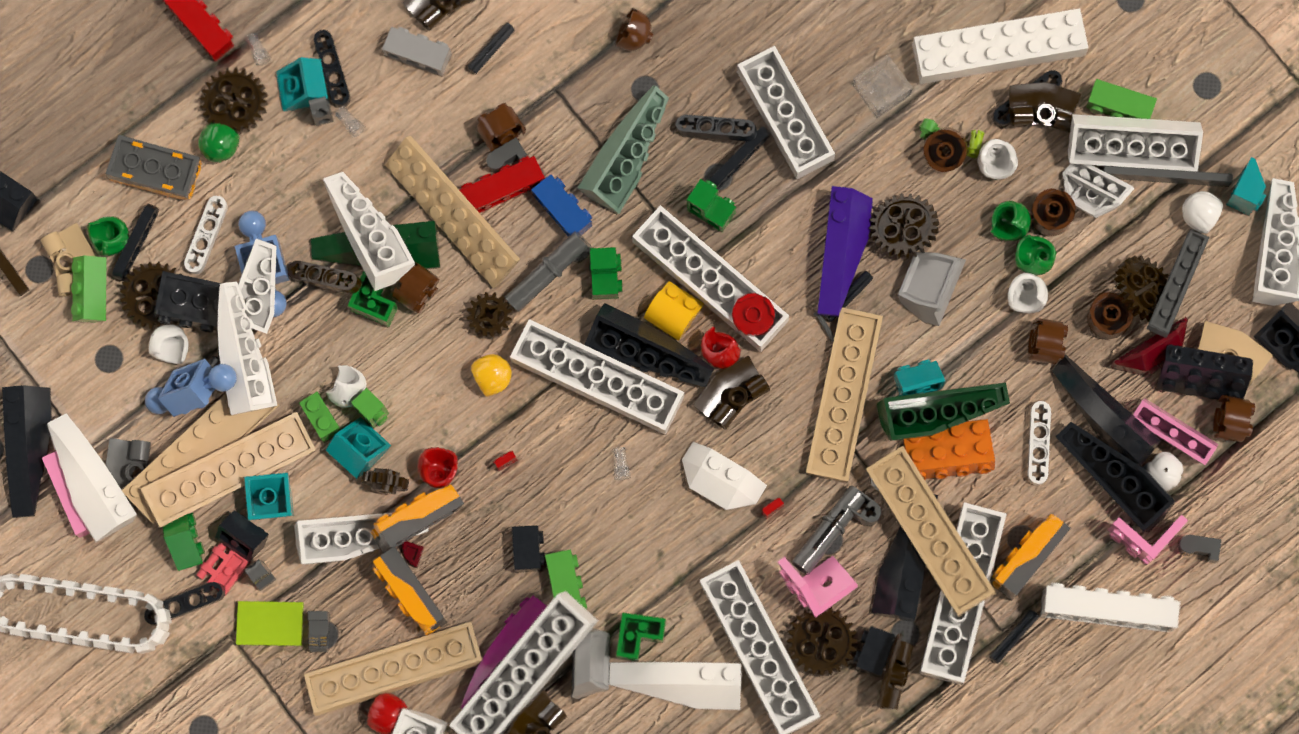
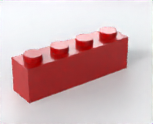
M162 0L215 62L234 47L231 40L234 38L226 28L222 30L218 25L221 22L213 13L208 14L205 10L208 7L202 0Z
M526 156L513 166L506 165L493 175L489 173L482 176L480 181L462 185L459 191L479 213H482L531 191L545 177L535 156Z

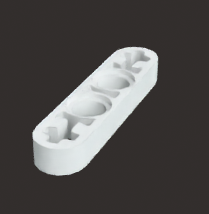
M213 196L207 202L186 255L184 265L191 274H200L204 270L226 215L228 206L221 196ZM218 201H220V204H221L223 207L217 209V211H216V213H215L216 216L219 217V218L217 219L216 217L213 216V214H214V212H215V208H214L212 205H213V204H217ZM208 220L215 221L216 225L213 230H205L204 224ZM202 239L208 242L207 248L204 250L197 249V242ZM193 252L204 255L203 257L198 256L197 262L200 264L199 267L195 266L192 269L190 262H194L197 257Z
M1044 401L1036 402L1030 412L1027 476L1029 482L1036 486L1042 485L1047 480L1049 467L1051 408ZM1042 406L1043 410L1047 413L1043 414L1042 422L1034 423V420H1039V413L1035 412V410ZM1042 427L1046 431L1045 437L1037 438L1034 435V429ZM1041 448L1045 452L1044 458L1040 460L1034 458L1033 450ZM1032 463L1045 464V467L1040 466V474H1043L1044 477H1041L1039 481L1036 480L1035 476H1032L1036 472L1037 465L1032 466Z

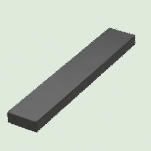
M1104 166L1102 170L1120 180L1229 187L1233 182V175L1227 173Z
M1189 229L1146 328L1147 330L1165 338L1168 336L1210 237Z

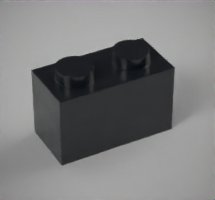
M234 510L219 525L215 538L250 562L265 547L269 534L261 527L249 521L244 515Z
M538 525L512 527L515 573L542 571L541 565H545V553L540 551V544H544L543 531H539Z
M870 626L869 631L864 630L860 641L864 643L862 651L857 650L853 663L857 664L855 669L880 678L895 634Z

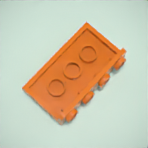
M988 419L967 421L932 436L903 439L904 449L924 480L930 478L944 479L955 475L964 477L972 473L987 474L995 469V456Z

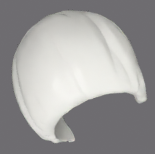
M1000 139L987 141L982 146L977 159L981 173L991 179H1006L1015 172L1018 166L1015 149L1010 143Z
M1200 191L1193 193L1183 203V218L1189 227L1199 233L1207 234L1217 223L1223 209V203L1210 192Z
M1022 273L1013 279L1008 290V304L1011 309L1030 314L1041 311L1046 305L1048 291L1045 282L1040 277L1031 273Z
M171 324L156 328L149 340V354L167 363L181 364L185 361L188 352V338L180 327Z
M339 365V372L334 386L326 394L328 399L335 405L342 408L352 407L351 402L366 389V379L356 368L348 365Z
M1169 452L1158 453L1152 462L1142 466L1166 491L1179 484L1183 473L1182 463Z

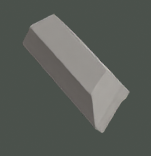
M917 252V257L913 256L899 290L898 297L900 303L922 322L940 326L966 259L940 253Z
M592 628L572 652L571 698L581 699L609 690L610 633Z

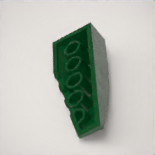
M435 221L393 225L398 230L415 263L417 262L426 269L441 268L438 230ZM345 232L311 238L312 260L361 266Z
M1006 383L883 398L877 403L880 425L889 440L896 441L935 435L1010 404Z

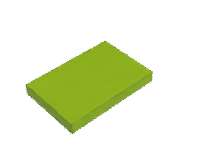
M238 601L236 645L302 646L304 603Z

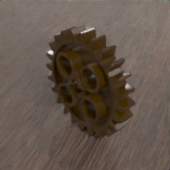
M237 67L234 68L233 73L226 68V74L224 75L218 71V78L211 75L213 82H205L208 89H201L202 94L205 96L199 98L202 103H205L200 105V109L205 111L202 115L204 118H208L207 123H220L229 126L233 130H237L240 135H242L243 128L250 132L249 125L257 127L255 120H263L260 113L264 114L267 111L262 106L268 105V101L264 99L268 97L267 92H262L266 88L264 84H260L261 80L259 77L254 79L253 72L247 75L246 69L239 73ZM225 86H232L229 92H223ZM245 92H252L249 98L242 97ZM217 95H221V96H223L224 98H219V97L217 98L216 96H217ZM235 98H237L238 102L235 101L233 102V104L230 103V101H234ZM224 104V110L216 111L218 105ZM238 111H245L244 116L240 118L235 117Z
M901 193L900 199L893 195L892 202L885 199L886 205H878L880 212L874 211L873 215L875 218L870 219L872 225L870 231L873 233L871 236L873 241H875L876 247H881L882 253L888 250L889 257L896 253L897 259H900L902 254H905L906 259H908L909 253L917 257L918 250L925 253L924 246L931 248L929 240L936 241L935 234L939 233L937 226L940 225L933 205H929L927 199L921 202L920 195L913 199L912 193L908 195V198H905L903 193ZM894 214H900L898 217H892ZM916 216H921L920 219H917V220H914V219H913V218L916 217ZM892 232L896 233L893 236H888ZM911 235H917L915 238H909Z
M1135 255L1132 258L1129 257L1118 266L1119 269L1115 271L1118 276L1114 278L1118 284L1115 285V288L1120 290L1117 296L1123 297L1121 303H1127V311L1132 309L1134 317L1139 314L1140 320L1146 318L1147 322H1149L1169 275L1162 273L1163 267L1157 268L1156 261L1151 264L1149 257L1144 260L1142 255L1138 258ZM1152 282L1156 283V285L1147 289L1140 295H1135L1137 291L1146 287L1148 284Z
M151 261L148 263V268L140 264L141 270L139 272L133 268L135 275L127 274L129 283L122 282L126 290H120V293L125 296L120 299V302L127 303L122 309L123 311H129L126 315L128 319L134 317V324L141 321L140 327L142 329L148 324L150 331L153 330L154 325L160 327L164 324L158 322V319L153 318L156 300H153L151 296H153V292L158 293L163 271L175 274L177 272L175 267L169 271L168 263L161 268L160 261L157 262L156 267H153ZM140 283L148 284V289L144 292L138 291L137 287ZM140 296L146 297L140 300H136V298ZM143 304H151L149 312L143 313L140 311Z
M829 607L828 611L822 612L817 617L813 613L809 614L808 611L804 610V618L797 615L796 618L799 623H791L795 630H788V634L793 636V638L787 639L786 642L793 646L787 650L788 652L795 653L791 660L798 658L799 661L796 666L799 667L803 664L805 666L804 672H807L810 668L812 669V676L815 675L816 671H820L821 677H823L825 671H828V674L832 676V669L840 673V665L847 667L848 664L845 660H853V656L849 653L856 652L857 650L851 646L858 642L857 639L852 638L857 632L854 630L850 631L849 629L852 627L853 622L845 623L847 615L842 618L839 617L841 610L834 614L832 613V607ZM816 622L820 625V631L812 633L809 631L808 625ZM827 622L829 625L825 641L828 644L824 643L820 659L816 660L815 657L819 642L816 639L821 638L824 623ZM837 628L841 631V637L833 639L829 631ZM807 643L812 644L815 648L814 653H804L803 645ZM827 649L834 650L836 658L827 660L824 657V651Z

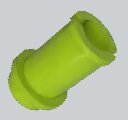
M976 130L971 131L967 156L978 158L985 134L983 131L978 130L977 134Z

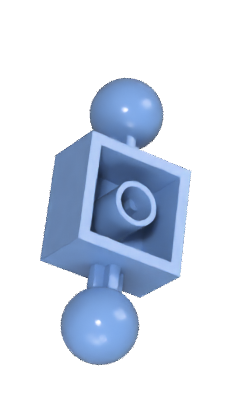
M253 210L242 214L239 219V229L242 234L249 237L250 242L235 246L241 273L257 238L276 245L275 284L289 281L278 237L272 235L262 238V233L266 227L264 216ZM276 288L273 317L280 316L287 306L285 296L277 291Z
M206 359L173 370L164 388L155 387L146 394L145 405L154 414H164L169 411L173 417L187 414L197 408H204L209 403V398L214 390L224 392L234 387L237 380L236 372L227 364H218L212 368Z

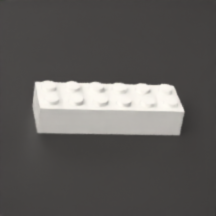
M773 46L738 64L737 73L796 179L834 161L835 153L776 47Z
M1072 114L1068 146L1069 163L1198 172L1203 130L1200 122Z
M1051 583V586H1047L1042 591L1040 617L1171 633L1178 628L1180 601H1174V597L1161 596V599L1152 598L1151 594L1139 593V596H1130V592L1117 591L1116 594L1108 593V589L1095 588V591H1088L1084 586L1064 588V584Z

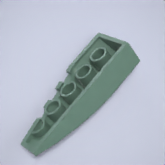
M653 85L620 122L599 151L578 186V189L589 199L616 214H620L641 178L642 172L640 171L643 162H646L649 156L647 151L650 142H653L656 136V125L661 122L669 99L657 86Z

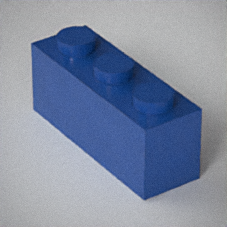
M550 174L531 190L532 195L568 237L575 231L581 233V235L592 227V216L585 208L581 210L577 205L579 201L572 193L568 194L563 189L565 185L560 178L557 177L555 179Z

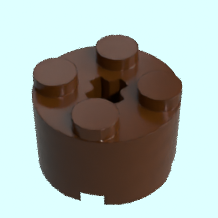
M506 103L498 105L496 110L489 114H482L477 119L479 122L477 131L491 152L514 138L518 139L521 133L524 136L526 132L525 126L514 109Z
M941 128L934 131L924 145V156L927 163L939 172H949L957 169L964 162L968 153L967 140L959 131L953 128ZM948 145L951 153L948 152L944 155L943 150L940 148Z
M1052 188L1044 190L1036 197L1030 210L1031 223L1043 236L1060 235L1070 227L1074 219L1075 203L1072 197L1064 191ZM1049 210H1051L1052 212L1056 211V215L1050 214Z
M416 262L399 280L401 283L400 288L397 289L395 287L392 297L411 311L419 314L426 305L424 302L427 298H433L438 290L436 286L440 279Z
M1106 292L1099 295L1088 310L1087 322L1091 331L1104 340L1115 339L1123 335L1133 319V310L1127 311L1128 305L1127 303H1121L1123 297L1117 296L1118 293ZM1107 314H1114L1113 318H1108L1106 316Z
M1035 318L1033 324L1036 325V328L1030 331L1028 341V354L1032 355L1028 359L1056 364L1059 359H1063L1065 356L1063 339L1067 337L1068 325H1064L1060 321Z
M1222 395L1218 401L1222 402L1221 407L1216 408L1214 413L1213 431L1217 432L1214 437L1243 442L1246 436H1251L1253 431V425L1250 424L1251 416L1255 412V403H1251L1247 399Z

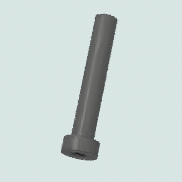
M816 311L813 315L818 318L831 342H834V334L823 316L818 315V311Z

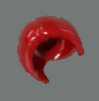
M713 326L702 337L701 352L709 365L718 369L731 367L738 361L741 349L733 337L725 333L715 332Z
M439 447L425 449L419 456L417 465L421 480L434 488H443L453 481L458 469L456 453Z
M382 693L375 698L370 707L367 725L379 734H393L402 709H408L402 699L394 694Z

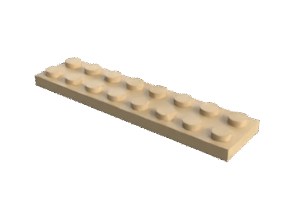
M411 135L405 137L385 166L493 289L498 287L520 261V258Z
M847 308L841 309L806 474L848 483L883 316Z
M295 412L140 488L160 528L245 486L244 477L267 475L316 451L298 413Z
M903 446L866 468L958 616L996 594Z
M471 622L306 673L304 677L314 715L318 716L375 698L382 693H391L477 666L482 661V656Z

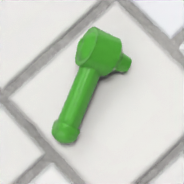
M925 118L919 127L921 131L920 138L926 140L934 131L941 128L938 127L934 120Z

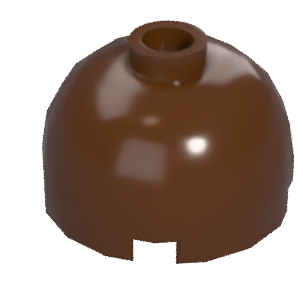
M632 7L626 15L629 19L622 23L615 42L617 47L627 51H636L642 48L645 43L649 44L653 37V32H650V19L646 14Z

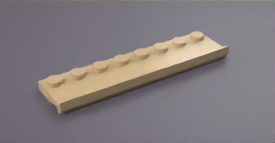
M225 394L134 478L122 492L153 524L156 520L140 488L246 437L278 406L231 415L227 394Z

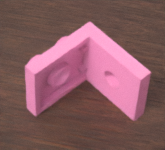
M1181 515L1153 546L1120 518L1113 523L1108 531L1110 532L1109 536L1115 542H1121L1127 547L1126 551L1132 557H1138L1148 565L1188 520Z
M834 556L827 559L813 569L809 575L804 577L800 576L785 557L778 561L782 569L779 573L787 582V588L792 594L798 596L797 599L804 608L808 606L815 617L858 587L853 578ZM833 581L830 586L823 587L825 582Z

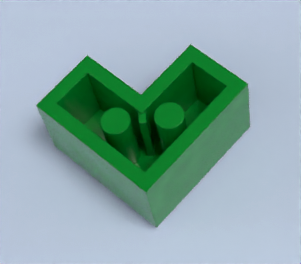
M700 179L687 198V211L723 233L736 213L735 203L727 197L722 198L718 196L717 186L709 180L705 182Z
M616 247L590 248L593 300L619 299V292H623L622 279L618 280V272L622 271L621 254H617Z
M363 270L360 277L362 282L361 288L352 295L348 308L353 313L390 327L398 307L395 302L381 297L384 288L376 291L373 289Z
M193 512L163 526L164 539L178 571L203 563L202 554H205L202 542H198L196 539L198 537L195 527L197 523Z
M622 613L616 654L617 659L639 662L642 640L663 643L666 618Z

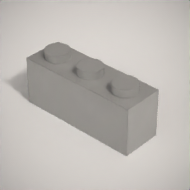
M391 27L382 48L384 56L439 76H443L452 55L446 43L441 41L432 42L428 37L422 34H417V36L410 34L407 29L402 27L397 29Z

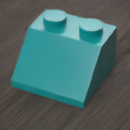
M300 57L276 71L283 111L310 107L309 100L326 96V99H328L321 59Z
M1251 157L1244 167L1226 204L1250 216L1253 210L1258 211L1266 197V194L1263 193L1266 185L1255 158Z
M929 359L919 362V366L910 368V365H905L897 368L898 371L894 373V379L899 396L942 390L945 378L937 361L931 362Z
M360 417L337 432L326 451L357 479L363 475V471H369L389 450L391 445Z
M288 473L244 477L248 520L294 516Z

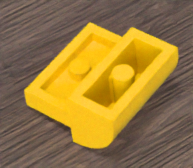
M668 281L665 287L652 300L644 315V319L679 341L702 310L704 303Z

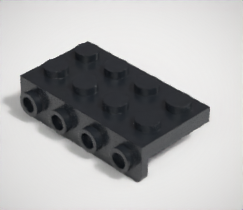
M163 271L153 318L158 319V322L164 324L176 322L179 323L180 327L184 328L200 327V330L203 332L212 333L213 330L218 331V301L220 284L222 283Z
M1168 345L1156 389L1189 396L1206 397L1208 399L1219 400L1222 395L1244 399L1252 378L1253 360L1235 355Z

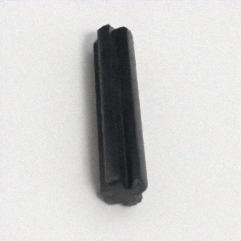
M506 22L468 64V69L472 73L477 74L515 31L514 27Z
M864 271L850 285L842 308H846L872 281L873 277L869 272ZM823 315L829 322L836 318V316Z
M1029 610L994 650L990 658L995 663H1000L1036 622L1039 615L1034 610Z

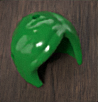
M210 123L202 130L199 136V150L210 162L221 163L222 161H227L235 154L239 146L240 136L229 126L220 123Z
M1015 201L1000 203L992 215L991 233L997 239L1005 241H1018L1027 236L1030 229L1031 217L1029 211L1023 204Z
M107 216L88 223L87 231L89 238L99 255L112 256L124 249L129 239V231L123 220L114 216Z
M1027 235L1019 240L1015 255L1016 265L1019 270L1038 276L1052 269L1056 259V249L1050 241Z

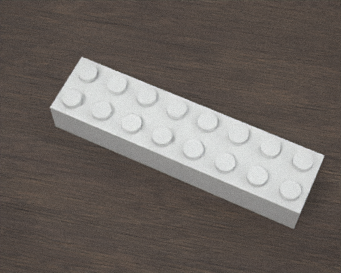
M1080 8L914 37L912 44L920 84L1086 56L1088 51Z
M661 205L632 236V241L638 248L759 352L767 346L789 321V315L769 299L775 311L774 323L769 331L754 337L744 335L738 331L732 318L733 307L737 300L750 293H757L766 298L768 297Z
M530 319L510 356L512 363L665 435L684 399L683 391Z
M964 503L961 508L956 531L990 582L1007 514ZM942 589L940 590L919 674L963 685L985 600L958 616Z
M738 560L701 579L700 584L777 733L791 734L820 719V714L740 561Z
M566 591L557 594L456 716L450 726L458 734H504L511 726L515 716L539 693L598 620Z

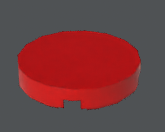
M757 293L745 294L737 300L733 307V323L738 331L744 335L753 337L762 335L769 331L774 323V306L765 296Z

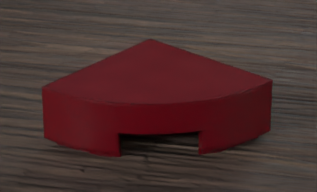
M405 541L402 544L403 554L412 566L418 568L424 546Z

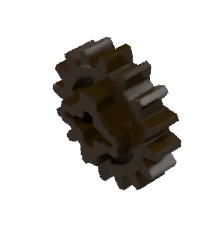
M485 292L484 298L477 295V302L470 301L473 308H467V312L471 314L466 317L467 321H472L469 324L470 329L476 328V335L482 332L484 339L487 337V334H490L492 339L495 338V333L502 336L501 330H509L507 323H512L513 321L512 318L508 317L513 314L511 309H507L510 307V303H503L504 296L498 299L495 292L492 294V297H489L487 292ZM488 302H492V303H496V305L493 306V305H489V304H487V303H488ZM480 307V308H481L480 314H479V315L477 316V318H476V312H477L478 308ZM487 312L493 314L492 319L486 316ZM502 313H504L503 320H502V322L499 324V322H498L499 317H500L501 315H503ZM487 325L491 326L492 328L488 329L484 328L483 326Z
M375 468L371 472L363 471L361 481L365 485H370L371 490L378 493L396 495L397 491H408L409 479L399 477V472L386 468Z

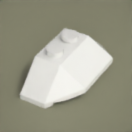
M1071 163L1063 172L1065 192L1072 197L1075 207L1095 218L1115 210L1134 190L1133 186L1092 165Z
M692 442L682 459L689 488L725 510L755 505L767 487L765 483L747 469L715 450L696 442Z

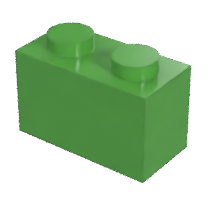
M368 388L351 402L355 410L373 428L377 425L380 427L388 419L387 415L389 412L385 405Z
M318 392L299 402L324 443L332 439L341 430Z

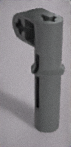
M573 232L548 257H543V261L513 288L505 298L512 307L520 312L557 276L561 277L562 272L573 261L580 263L590 255V248L593 247L581 233Z
M850 485L828 515L822 517V523L791 561L792 564L804 574L809 575L837 537L845 533V527L852 518H855L865 526H873L880 518V506L859 489ZM864 502L868 504L861 514L857 512ZM872 510L873 515L869 516V518L866 517V512ZM841 513L843 516L815 551L813 548Z

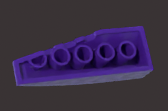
M832 186L818 315L839 317L869 239L873 198L853 188Z

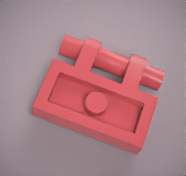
M220 542L217 547H213L211 550L212 554L206 562L203 561L199 566L201 569L196 575L202 580L207 573L212 575L207 583H221L225 588L226 596L250 562L233 550L226 554L224 551L227 546ZM220 557L223 559V562L215 570L212 567Z

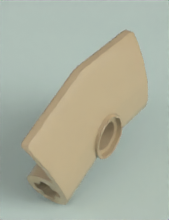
M77 223L59 233L57 231L50 233L40 240L53 262V269L56 272L58 296L60 297L73 296L71 291L73 283V272L71 269L73 257L83 255L95 256ZM60 260H65V261H67L68 264H69V267H63V266H61V264H60L59 261H60Z
M1207 321L1204 322L1201 339L1196 348L1251 358L1253 360V373L1249 386L1273 357L1270 352L1245 333Z

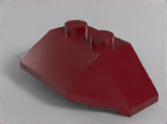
M1185 316L1174 323L1166 338L1158 334L1113 361L1111 367L1115 370L1142 376L1148 372L1150 375L1156 373L1161 369L1160 365L1164 362L1168 345L1183 347L1188 319Z

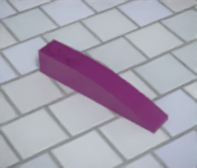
M534 595L531 598L526 597L519 605L521 609L516 615L512 613L505 620L506 626L490 645L476 669L466 691L461 709L466 706L548 607Z

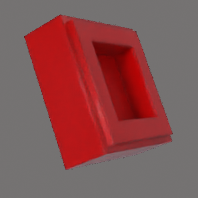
M509 451L494 460L497 469L501 471L518 460L514 452Z
M776 498L762 509L765 519H768L783 508V501L780 498Z

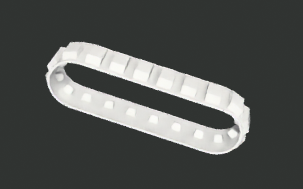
M15 574L0 576V599L4 594L3 592L6 589H14L15 584L24 583V589L32 590L33 585L45 586V592L52 593L54 588L66 589L67 596H73L75 591L86 592L87 599H94L96 594L108 596V602L115 603L117 597L129 599V605L136 606L138 600L147 601L145 608L150 611L155 610L156 615L154 618L155 622H157L156 629L154 628L149 639L142 638L140 639V644L130 645V638L123 637L121 643L110 642L109 635L102 634L100 640L88 638V632L81 631L77 637L67 635V629L60 628L58 633L47 632L45 625H39L37 630L26 629L25 622L19 621L16 627H11L7 625L9 619L4 616H0V632H10V635L27 638L31 635V638L50 641L52 638V641L67 644L73 641L75 645L91 647L94 644L96 648L113 650L115 646L116 651L134 653L136 649L137 653L141 654L155 651V646L164 644L170 634L168 632L169 624L172 623L170 611L162 607L163 601L153 595L147 594L144 597L142 592L127 589L123 594L122 589L107 586L102 591V587L98 585L84 583L81 586V583L63 580L61 583L60 580L42 577L40 580V577L21 574L20 577Z

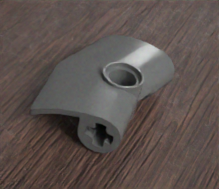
M109 439L106 467L121 490L134 479L133 471L140 468L142 472L148 466L151 442ZM127 498L132 508L135 509V505Z

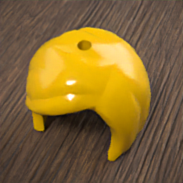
M489 354L482 356L471 365L473 377L482 393L487 397L502 392L510 383L512 376L511 367L499 355Z

